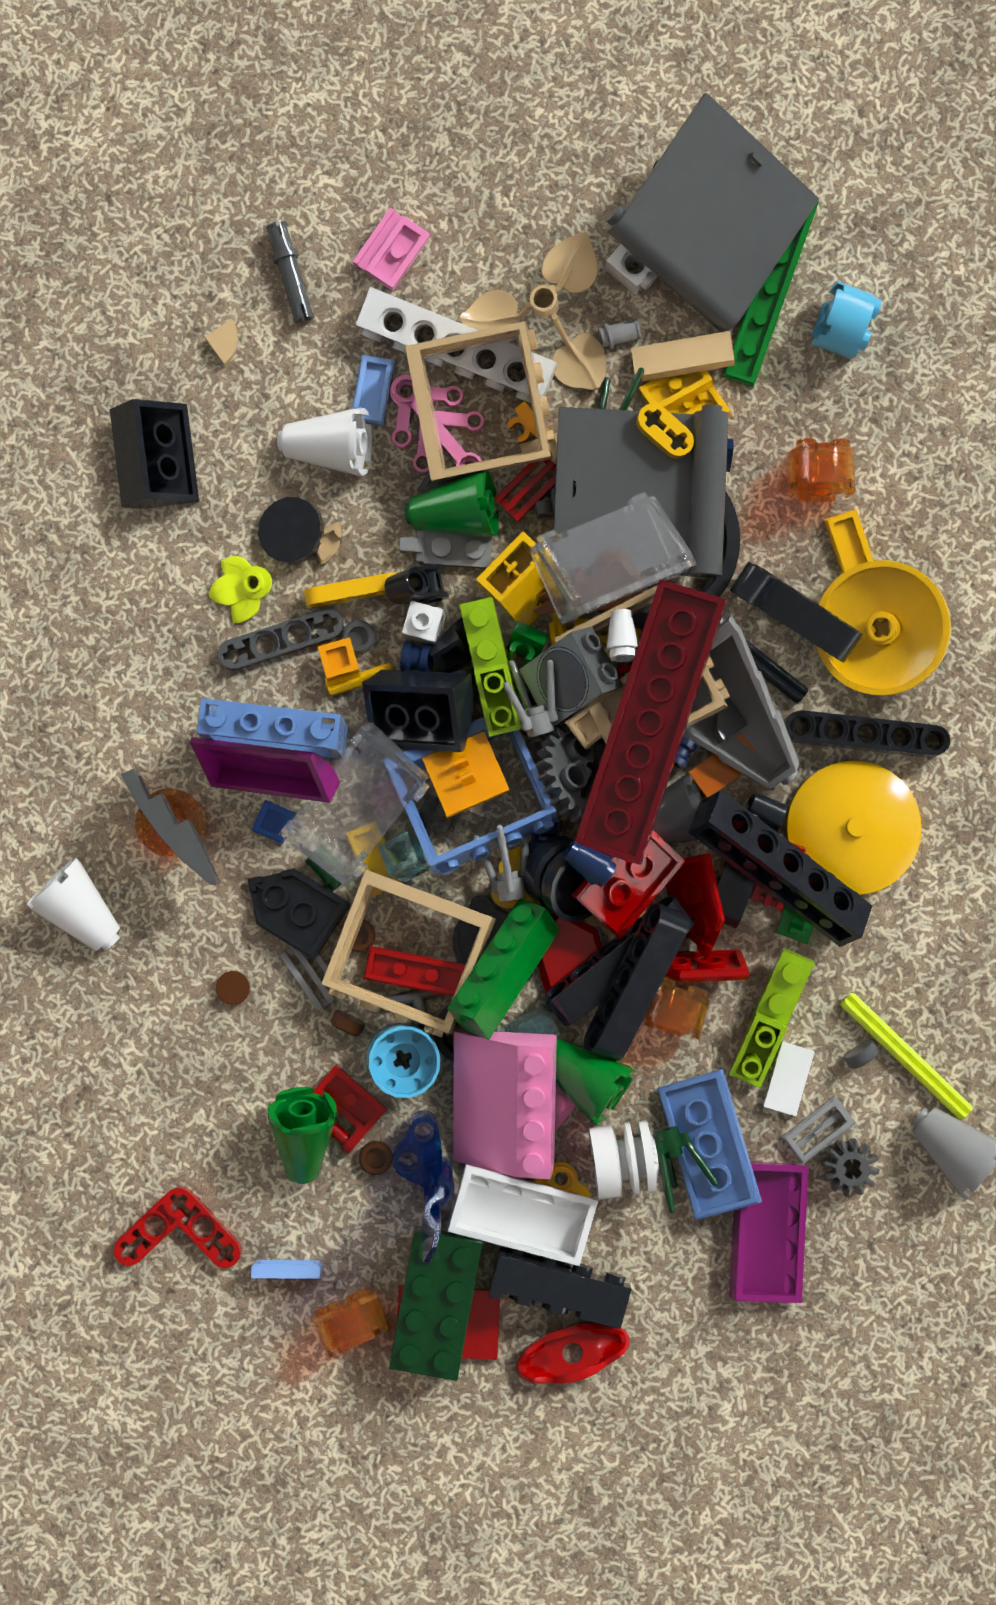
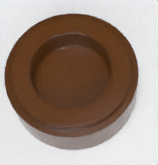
M363 919L352 951L364 952L375 942V929L365 919Z
M239 971L224 973L216 983V993L219 999L229 1005L242 1003L250 994V981L246 975Z
M335 1010L330 1020L333 1026L353 1036H361L366 1026L362 1020L341 1010Z
M379 1140L366 1143L359 1154V1163L362 1169L371 1175L385 1173L393 1162L391 1148L385 1142Z

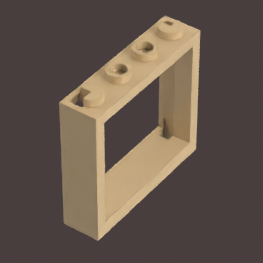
M525 321L405 346L431 481L436 483L464 477L475 472H490L553 459L551 451L557 450L554 430L547 431L545 417L551 416L547 396L541 397L538 385L539 383H544L543 371L540 362L534 363L532 350L538 349L534 329L528 330ZM519 338L540 450L445 468L424 358Z
M657 586L555 637V641L558 642L570 632L591 626L596 634L609 628L611 611L628 609L631 610V616L650 607ZM710 655L702 681L712 702L692 711L686 728L728 707L724 699L730 696L721 678L715 681L709 670L715 666ZM598 697L588 704L587 707L605 743H607L612 724Z
M365 869L321 985L329 987L328 994L347 1001L349 995L360 999V1007L379 1013L380 1008L393 1012L391 1019L410 1025L412 1020L422 1023L424 1024L423 1031L441 1038L444 1032L453 1034L457 1021L449 1010L445 1020L343 981L341 980L343 971L375 888L480 927L454 997L481 958L496 919Z

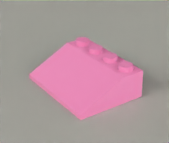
M454 1030L453 1161L513 1177L551 1178L555 1163L557 1035L494 1032L491 1038L487 1040L466 1030Z

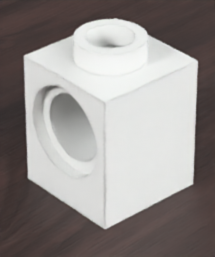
M621 244L606 261L605 270L635 295L641 288L646 291L658 277ZM635 262L641 265L643 270L638 274H632L626 270L625 266L628 263Z
M411 601L402 630L403 636L406 639L424 644L432 643L434 645L441 636L446 618L444 610Z

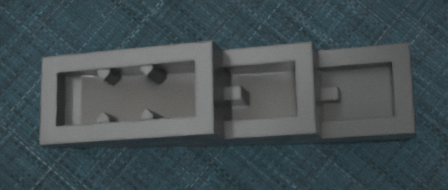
M131 769L121 774L138 807L164 842L186 865L210 885L221 883L193 821L187 819L178 823L166 796L159 794L151 798L138 770Z

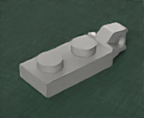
M418 531L417 538L400 537L399 551L400 553L416 554V562L424 563V565L442 564V566L486 569L491 564L493 536L488 538Z

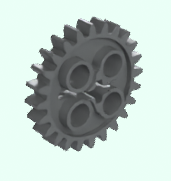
M564 723L547 734L548 737L541 742L543 748L537 752V755L543 760L538 762L536 767L544 771L538 777V780L546 782L548 785L542 791L543 794L552 793L554 796L550 802L551 806L559 803L561 805L560 815L562 816L570 812L571 822L574 823L580 818L582 820L606 743L602 738L586 750L567 724Z

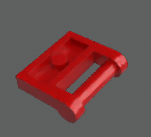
M336 1064L315 1088L313 1093L322 1096L323 1091L328 1093L336 1103L337 1112L357 1128L350 1135L336 1122L334 1123L331 1137L342 1145L340 1149L348 1155L383 1115L387 1107Z

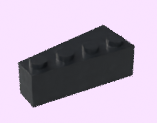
M508 1247L507 1249L499 1248L489 1283L488 1297L501 1299L502 1293L509 1294L508 1297L515 1300L516 1304L530 1307V1305H535V1302L538 1301L542 1302V1307L549 1312L562 1315L568 1314L569 1310L575 1311V1317L621 1329L632 1290L631 1285L625 1283V1276L606 1272L604 1277L592 1273L593 1267L580 1263V1266L573 1265V1267L559 1264L560 1261L542 1256L537 1258L527 1255V1252Z

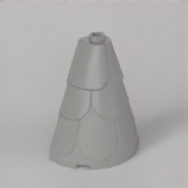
M726 613L723 616L726 620L724 621L721 618L710 652V657L715 666L709 670L715 681L721 678L729 693V698L747 723V726L718 744L713 734L715 714L687 727L683 736L718 755L720 761L772 789L780 782L785 785L792 781L799 773L797 768L800 762L780 710L775 709L762 672L758 671L742 629L737 625L732 615ZM702 680L691 712L712 702ZM742 733L757 754L738 740L736 736Z

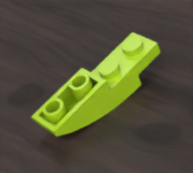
M489 597L459 604L488 735L490 737L521 730L520 718L503 686L505 682H509L514 691L494 599Z
M782 948L771 975H768L747 1025L729 1075L761 1088L788 1029L787 1024L814 967V960Z

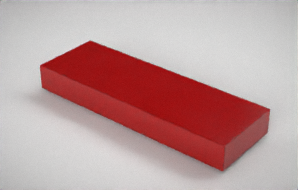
M370 946L363 979L454 997L466 964Z

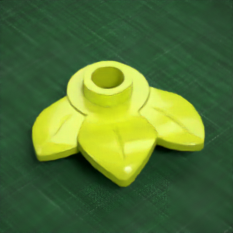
M239 556L227 557L221 560L224 576L218 578L212 584L209 597L216 603L231 605L233 622L242 623L258 613L261 599L267 596L272 588V578L265 568L251 566L245 558ZM254 576L259 581L255 589L250 585V581Z

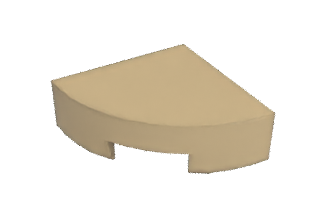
M231 318L205 336L206 341L224 366L233 359L238 346V330Z
M339 521L324 527V534H322L320 540L321 544L316 552L321 566L328 563L340 548L342 530Z

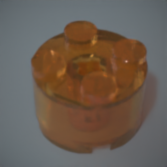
M812 438L796 441V448L787 453L788 496L792 498L794 494H797L798 501L833 502L836 501L835 495L845 493V498L852 496L856 492L854 450L850 447V441L843 438L831 440L830 443H817Z
M172 788L157 790L150 795L151 798L159 794L166 796L179 823L187 819L193 821L202 843L204 842L209 826L208 816L205 808L197 798L184 791ZM139 808L135 817V828L141 842L150 851L158 855L179 858L158 835Z
M664 977L644 1017L646 1018L644 1025L677 1036H681V1033L687 1035L690 1033L689 1039L699 1040L711 1000L707 999L708 991L694 986L681 989L675 987V980Z
M367 1286L346 1296L347 1304L339 1306L338 1301H335L314 1311L316 1318L312 1320L328 1358L337 1354L336 1348L339 1354L375 1338L376 1335L381 1333L380 1327L383 1333L392 1329L376 1291L370 1292Z

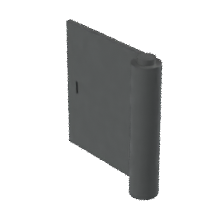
M704 93L632 201L622 206L616 205L609 211L605 218L607 222L605 230L720 332L731 330L741 319L819 201V198L708 93Z
M708 404L703 405L702 410L694 414L671 413L690 430L694 438L691 451L683 458L674 459L663 453L639 431L636 424L639 411L559 407L552 570L573 571L580 567L585 570L594 564L593 561L600 554L606 551L613 553L621 548L638 574L721 577L723 568L728 412L722 411L721 405ZM654 412L652 415L644 414L647 417L645 424L648 427L655 424L662 431L664 430L657 422L660 417L657 413ZM666 432L673 440L670 445L672 449L676 450L678 447L685 449L682 444L685 440L683 436L679 435L675 438L669 432Z

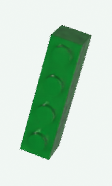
M523 899L517 901L447 1008L463 1030L487 1040L491 1038L560 931L545 907Z

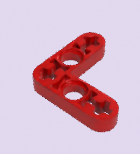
M182 1186L175 1187L164 1195L118 1239L114 1246V1256L117 1261L122 1265L132 1266L140 1262L178 1225L218 1267H232L238 1262L242 1253L239 1241L191 1190ZM174 1194L177 1197L183 1194L187 1197L185 1206L190 1211L195 1206L200 1210L189 1219L187 1224L182 1218L188 1214L182 1208L174 1210L171 1206L174 1203L172 1198ZM156 1216L162 1219L164 1231L160 1235H152L147 1231L146 1221L148 1218ZM203 1217L210 1220L212 1232L208 1236L196 1234L194 1231L196 1219ZM138 1229L142 1238L150 1242L151 1245L147 1247L146 1243L142 1242L135 1250L138 1256L135 1258L129 1255L126 1258L122 1254L125 1250L123 1242L127 1244L133 1243L139 1237V1235L134 1233ZM218 1230L223 1234L218 1241L225 1247L229 1244L234 1247L231 1252L234 1257L232 1260L228 1257L221 1260L218 1257L221 1250L215 1243L211 1248L205 1244L215 1237Z

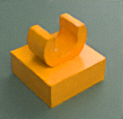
M524 401L514 409L520 417H514L507 423L509 429L515 428L518 424L524 426V433L517 438L519 443L527 442L532 434L537 437L532 406Z
M350 637L318 646L328 681L360 672Z

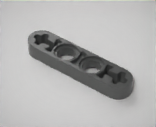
M330 608L322 609L229 639L219 647L218 659L225 668L233 671L240 670L333 640L343 632L344 620L336 610ZM328 615L332 620H338V624L334 625V632L328 633L323 628L316 631L319 637L312 639V630L307 621L314 619V626H318L324 623L323 617ZM299 625L304 627L307 632L306 639L299 644L290 642L288 639L289 630L293 626ZM262 636H270L275 641L274 649L268 654H262L256 649L257 640ZM250 640V649L255 658L249 660V654L245 653L238 656L239 662L233 664L230 659L225 660L224 655L229 653V647L234 646L236 650L240 651L247 648L243 642Z

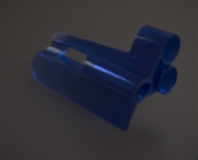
M420 1110L411 1116L408 1129L402 1141L394 1148L393 1167L401 1177L424 1188V1214L422 1216L423 1263L428 1265L436 1251L441 1231L440 1208L451 1200L455 1188L453 1166L446 1157L442 1156L438 1119L432 1112ZM426 1122L432 1125L433 1130L430 1134L422 1136L416 1133L414 1128L417 1124ZM405 1152H411L416 1155L417 1160L411 1165H405L400 1162L399 1157Z

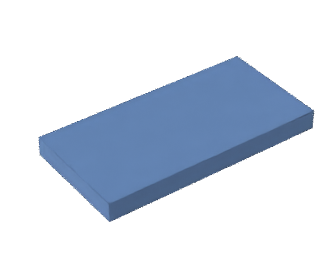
M723 1069L657 1088L668 1128L677 1126L680 1133L688 1132L691 1143L718 1181V1185L713 1186L686 1147L682 1146L683 1153L678 1155L677 1159L695 1220L761 1203L762 1199Z

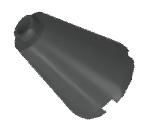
M692 774L681 777L665 790L653 830L668 845L697 841L688 831L700 801L704 800V797L696 782L692 783Z

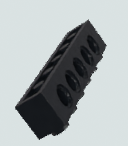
M720 790L700 801L688 831L690 835L839 947L862 938L873 905L724 791Z

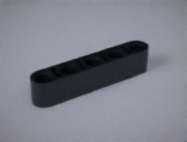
M805 710L795 711L784 720L791 741L800 744L929 758L944 753L949 748L951 742L950 735L945 728L932 724ZM799 718L805 722L807 730L804 735L799 736L792 732L790 728L792 719ZM827 722H833L838 725L840 734L837 739H830L825 735L824 726ZM860 726H867L872 730L873 738L870 743L862 742L859 739L857 732ZM894 729L904 732L906 743L903 747L896 746L892 742L891 734ZM928 733H933L938 737L939 747L937 750H931L926 746L925 737Z
M673 895L667 896L658 902L688 914ZM646 912L636 920L621 939L614 937L545 994L543 1001L564 1026L574 1024L601 1003ZM689 916L690 924H689L688 932L691 930V928H692L693 925H694V921L692 920V918H691L690 916Z
M653 903L649 907L586 1031L584 1048L587 1052L614 1061H620L624 1057L688 932L690 924L688 914L659 903Z

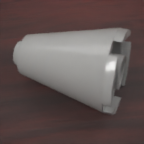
M936 1107L931 1112L924 1108L912 1122L917 1127L913 1134L957 1193L967 1200L971 1194L967 1188L974 1192L996 1167V1139Z

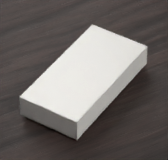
M781 1042L763 1107L793 1116L797 1115L815 1051Z

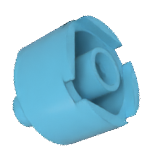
M835 281L828 292L833 294L834 297L832 301L824 302L812 334V337L815 339L811 344L848 359L855 358L859 350L864 351L869 342L871 331L867 330L871 318H876L882 300L877 299L874 294Z

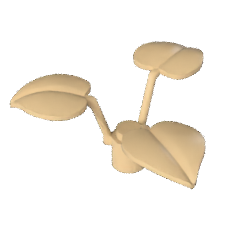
M587 232L568 237L548 252L542 264V275L548 283L557 286L539 285L535 287L531 292L530 302H526L524 309L517 314L518 304L512 295L506 291L493 290L478 297L460 315L459 319L466 326L476 330H484L517 323V320L523 319L530 310H533L540 318H551L566 345L558 348L553 354L552 360L558 363L554 375L562 384L570 388L595 391L601 387L606 375V356L602 345L594 336L588 333L577 335L571 342L556 314L559 309L556 293L560 292L563 287L570 293H581L589 289L597 278L598 261L590 236ZM515 339L506 340V342L511 343Z

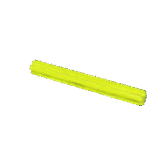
M850 993L843 999L840 1004L841 1007L953 1115L962 1120L970 1114L973 1109L972 1106L856 994Z

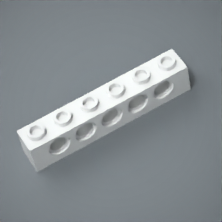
M372 287L369 288L356 322L358 327L364 329L362 332L363 336L380 342L382 337L394 341L392 348L406 353L405 346L419 343L417 333L425 326L433 329L434 337L432 340L479 331ZM393 314H399L403 319L402 327L396 332H390L386 326L387 319ZM501 341L464 349V352L458 357H452L449 353L424 358L425 361L442 367L443 362L456 366L454 373L471 380L474 374L486 378L484 385L503 392L505 386L516 390V398L531 404L526 377L520 382H514L509 378L510 368L514 364H523L521 349L516 345ZM485 351L493 352L496 357V362L490 369H481L478 364L479 356ZM533 353L534 363L540 362L543 371L544 383L538 384L540 395L543 397L546 396L558 363Z

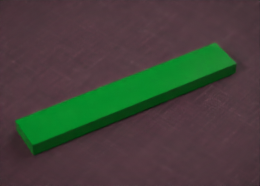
M819 201L745 311L733 345L735 366L725 367L723 378L754 388Z

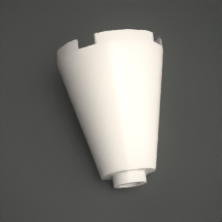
M354 408L285 424L283 431L278 432V449L283 451L286 458L356 476H364L368 472L367 469H363L364 461L371 462L373 440L372 425L365 424L363 417L369 416L368 411L365 408Z
M77 858L63 866L46 882V885L41 889L42 892L37 891L26 903L30 910L94 951L100 948L106 951L120 938L116 934L120 929L118 923Z

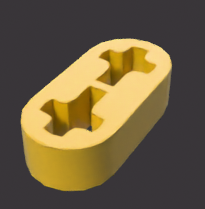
M650 403L639 411L636 418L637 428L670 458L679 459L691 451L694 444L693 434L663 406ZM654 412L660 416L657 422L664 430L662 431L655 424L648 427L645 424L647 417L644 414L652 415ZM666 432H669L675 438L679 435L683 436L685 440L682 444L685 449L678 447L676 450L672 449L670 445L673 440Z

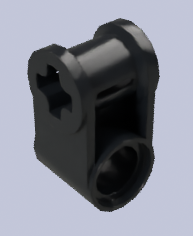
M442 564L414 566L389 576L384 585L387 597L394 604H410L411 601L429 604L448 599L449 594L444 591L440 573L443 570Z

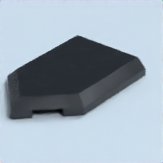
M294 868L280 871L281 873L249 878L248 884L256 924L312 960L319 955L350 906L348 901Z

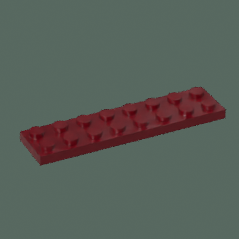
M659 579L575 838L577 843L637 865L642 864L727 603L726 599Z

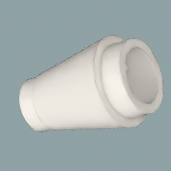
M631 610L611 611L606 652L613 662L633 661L639 642Z

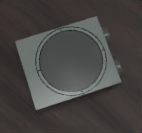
M592 626L570 632L519 669L537 705L543 704L544 709L548 710L547 661L553 660L555 708L559 719L552 722L554 728L564 724L579 710L601 695L623 687L616 668L612 665L600 638L596 635Z

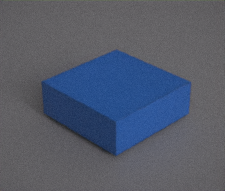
M265 800L252 831L284 844L297 813Z

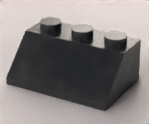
M131 399L109 409L122 508L148 509L199 502L187 404Z
M380 670L362 683L371 747L463 752L465 750L475 708L471 674Z

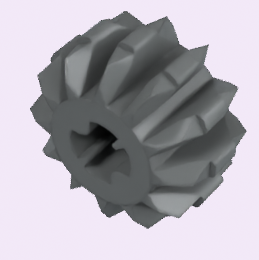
M850 1138L847 1149L843 1140L839 1139L836 1141L839 1152L836 1153L829 1147L825 1150L833 1159L832 1161L821 1160V1166L831 1168L832 1170L825 1172L822 1177L825 1181L833 1180L830 1189L834 1192L842 1187L843 1195L849 1197L852 1193V1187H854L858 1195H863L862 1183L869 1187L875 1185L868 1176L869 1174L878 1175L880 1170L869 1165L875 1163L878 1157L875 1154L867 1155L870 1146L866 1143L858 1148L857 1139ZM853 1159H856L854 1163L855 1168H857L856 1173L848 1172V1176H845L844 1174L847 1169L843 1166L847 1160L853 1163Z

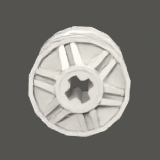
M646 1120L638 1121V1137H633L630 1123H624L623 1139L616 1140L611 1125L589 1128L591 1155H594L595 1162L593 1170L598 1200L621 1197L622 1181L629 1180L634 1195L640 1194V1178H644L648 1193L657 1191L656 1182L659 1173L655 1139L649 1130Z

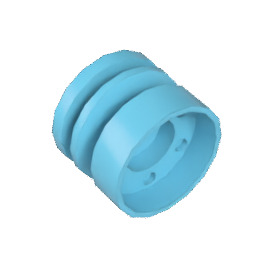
M396 1022L383 1027L372 1037L367 1048L366 1064L373 1081L383 1092L395 1098H412L423 1094L434 1084L440 1071V1054L436 1043L423 1029L413 1024L407 1025ZM399 1050L404 1054L408 1052L411 1054L407 1058L409 1064L405 1067L400 1063L393 1064V1061L397 1059L395 1053Z

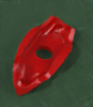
M585 1323L562 1328L545 1335L528 1347L518 1358L516 1371L523 1380L530 1383L565 1384L580 1381L597 1374L603 1368L619 1359L629 1347V1335L622 1328L619 1329L597 1323ZM568 1343H576L582 1348L583 1355L579 1362L571 1364L563 1358V1348Z

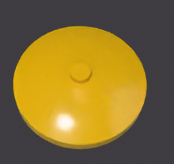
M877 560L854 566L832 582L819 602L820 606L863 634L845 663L816 646L819 656L828 671L839 682L855 691L885 696L899 694L915 688L929 678L938 668L949 646L951 618L943 594L929 577L907 564L890 560Z
M843 761L818 770L799 787L788 809L786 837L789 842L805 847V853L828 872L834 874L837 879L859 895L868 894L891 885L909 868L920 845L921 817L912 793L895 774L873 763Z

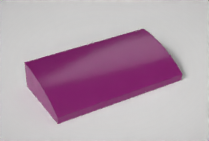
M192 737L190 740L193 751L211 787L330 803L341 783L329 762L314 752Z
M750 1161L762 1202L734 1210L729 1297L735 1301L802 1303L809 1166Z

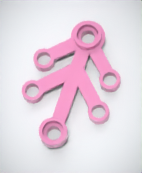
M411 375L397 377L390 386L391 399L398 406L396 429L392 433V442L399 449L407 448L412 442V435L408 430L411 409L418 416L414 390L413 394L407 398L400 394L401 389L406 386L413 390ZM449 386L447 388L430 387L432 401H444L449 407H457L463 401V392L457 386ZM449 392H458L460 395L459 399L456 402L449 401L447 399ZM435 411L441 445L455 460L456 466L465 465L468 462H481L482 460L477 454L472 452L466 453L444 426L463 427L470 432L476 433L482 430L484 426L482 414L477 411H471L468 414ZM470 417H478L481 421L480 425L471 427L468 424ZM420 426L417 455L413 459V467L417 473L427 474L429 467L420 469L416 465L420 458L427 459ZM401 432L408 435V440L403 444L398 443L395 439L396 435Z

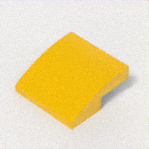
M707 370L654 379L639 387V391L646 404H659L670 413L694 414L697 411H701L703 405L714 404L721 405L722 411L728 412V419L731 418V411L715 389L713 379Z

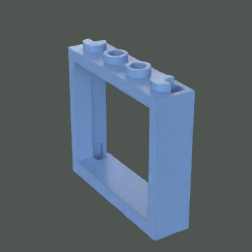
M201 698L197 734L204 739L314 752L323 758L345 760L349 727L341 714ZM323 718L333 719L334 725L323 723Z
M485 717L471 722L467 738L484 731L488 741L506 733L489 737ZM519 730L508 732V735L543 810L503 827L507 848L519 844L523 840L522 837L531 833H545L554 827V823L559 822L554 805L551 806L549 794H543L542 792L545 789L544 783L538 780L539 772ZM409 749L384 761L434 875L436 876L440 873L441 875H449L457 871L460 865L470 860L477 862L489 857L492 853L491 851L499 848L497 830L437 856L404 778L426 769L422 757L436 751Z

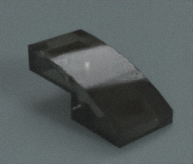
M427 794L419 813L425 829L462 845L473 841L475 835L482 837L489 834L494 822L468 810L447 818L439 798L431 794Z

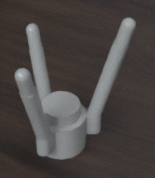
M510 660L509 667L525 709L520 704L510 683L505 682L503 686L520 718L523 731L527 732L528 737L553 731L552 722L559 720L555 708L553 660L547 661L548 710L544 709L543 704L532 707L515 661Z
M498 825L496 830L504 871L498 874L499 880L496 877L489 857L482 860L491 882L492 893H498L499 901L526 897L524 873L529 859V836L523 837L519 876L518 870L511 871L503 826ZM475 835L473 837V840L478 839L480 837L478 835Z

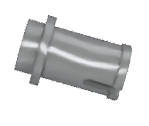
M637 318L613 325L604 323L603 327L598 328L600 344L602 348L608 347L609 350L613 349L616 344L642 338Z

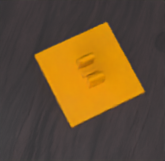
M484 731L467 738L463 752L436 751L422 757L447 818L510 791Z

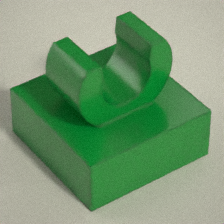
M518 621L506 648L509 650L507 658L511 660L515 653L526 658L523 664L525 666L541 654L549 635Z
M784 906L775 933L808 944L814 927Z

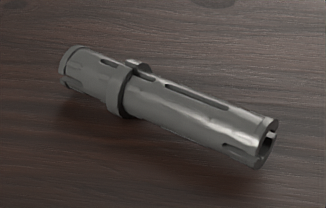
M279 221V226L276 225V222H273L266 226L275 253L272 258L274 264L279 267L294 317V323H301L302 318L305 321L311 320L315 316L312 313L298 266V251L292 246L286 221Z

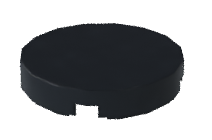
M285 497L273 502L264 511L259 521L258 537L261 547L271 558L282 563L298 564L308 560L320 547V540L322 534H324V523L321 514L311 503L299 497Z

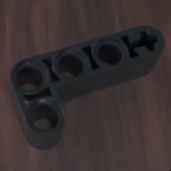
M748 561L730 589L739 598L755 607H759L843 663H845L863 636L860 631L755 563Z
M755 792L748 800L747 804L749 806L747 810L778 832L788 805ZM725 861L723 865L725 868L721 878L719 877L717 880L725 918L723 924L736 929L741 921L755 883Z

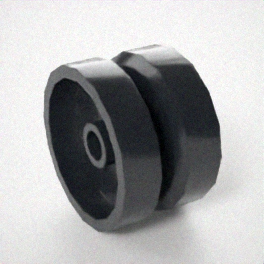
M554 836L542 842L532 852L525 866V889L534 902L549 909L556 916L569 922L582 921L592 916V914L572 894L585 878L568 861L562 858L566 848L575 839L568 836Z

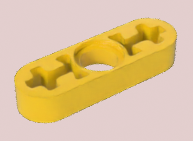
M396 572L305 589L303 592L306 608H317L349 602L348 598L358 596L361 599L386 595L385 581L389 576L396 574Z

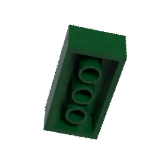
M421 1226L414 1227L389 1369L454 1381L458 1380L483 1244L482 1240Z

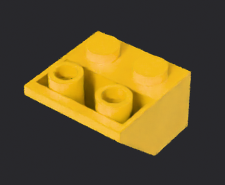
M522 531L477 577L476 585L488 597H493L494 603L516 624L520 621L530 626L541 615L533 612L537 593L548 585L553 584L556 587L563 583L566 576L561 570H552V559Z

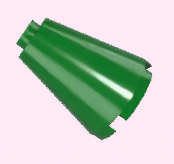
M489 471L475 472L410 497L409 504H405L404 508L407 524H412L413 528L419 531L488 538L496 536L499 530V510L495 511L493 498L497 496L491 473Z
M557 1038L556 1084L591 1123L599 1126L607 1118L602 1115L606 1108L614 1110L633 1080L630 1076L635 1074L636 1071L626 1064L589 1053L581 1046Z
M295 1087L281 1091L276 1095V1100L268 1105V1120L286 1176L291 1181L299 1184L312 1182L319 1176L337 1116L334 1099L324 1091L323 1096L313 1093V1088Z

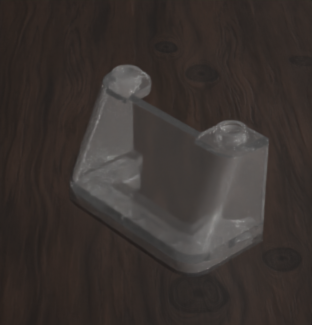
M643 492L628 499L629 505L558 535L555 530H551L536 537L538 544L531 547L529 551L561 625L641 589L658 584L661 579L670 580L697 565L691 550L655 495L647 497L646 492Z
M372 722L367 723L358 730L351 739L353 744L346 748L343 756L333 767L341 783L331 802L308 800L299 809L292 821L289 820L279 833V835L342 885L350 878L355 881L358 880L369 866L364 862L389 828L412 799L418 803L430 788L425 783L429 777Z

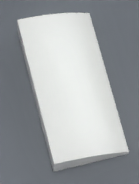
M466 1164L449 1215L447 1230L451 1233L580 1266L598 1199Z

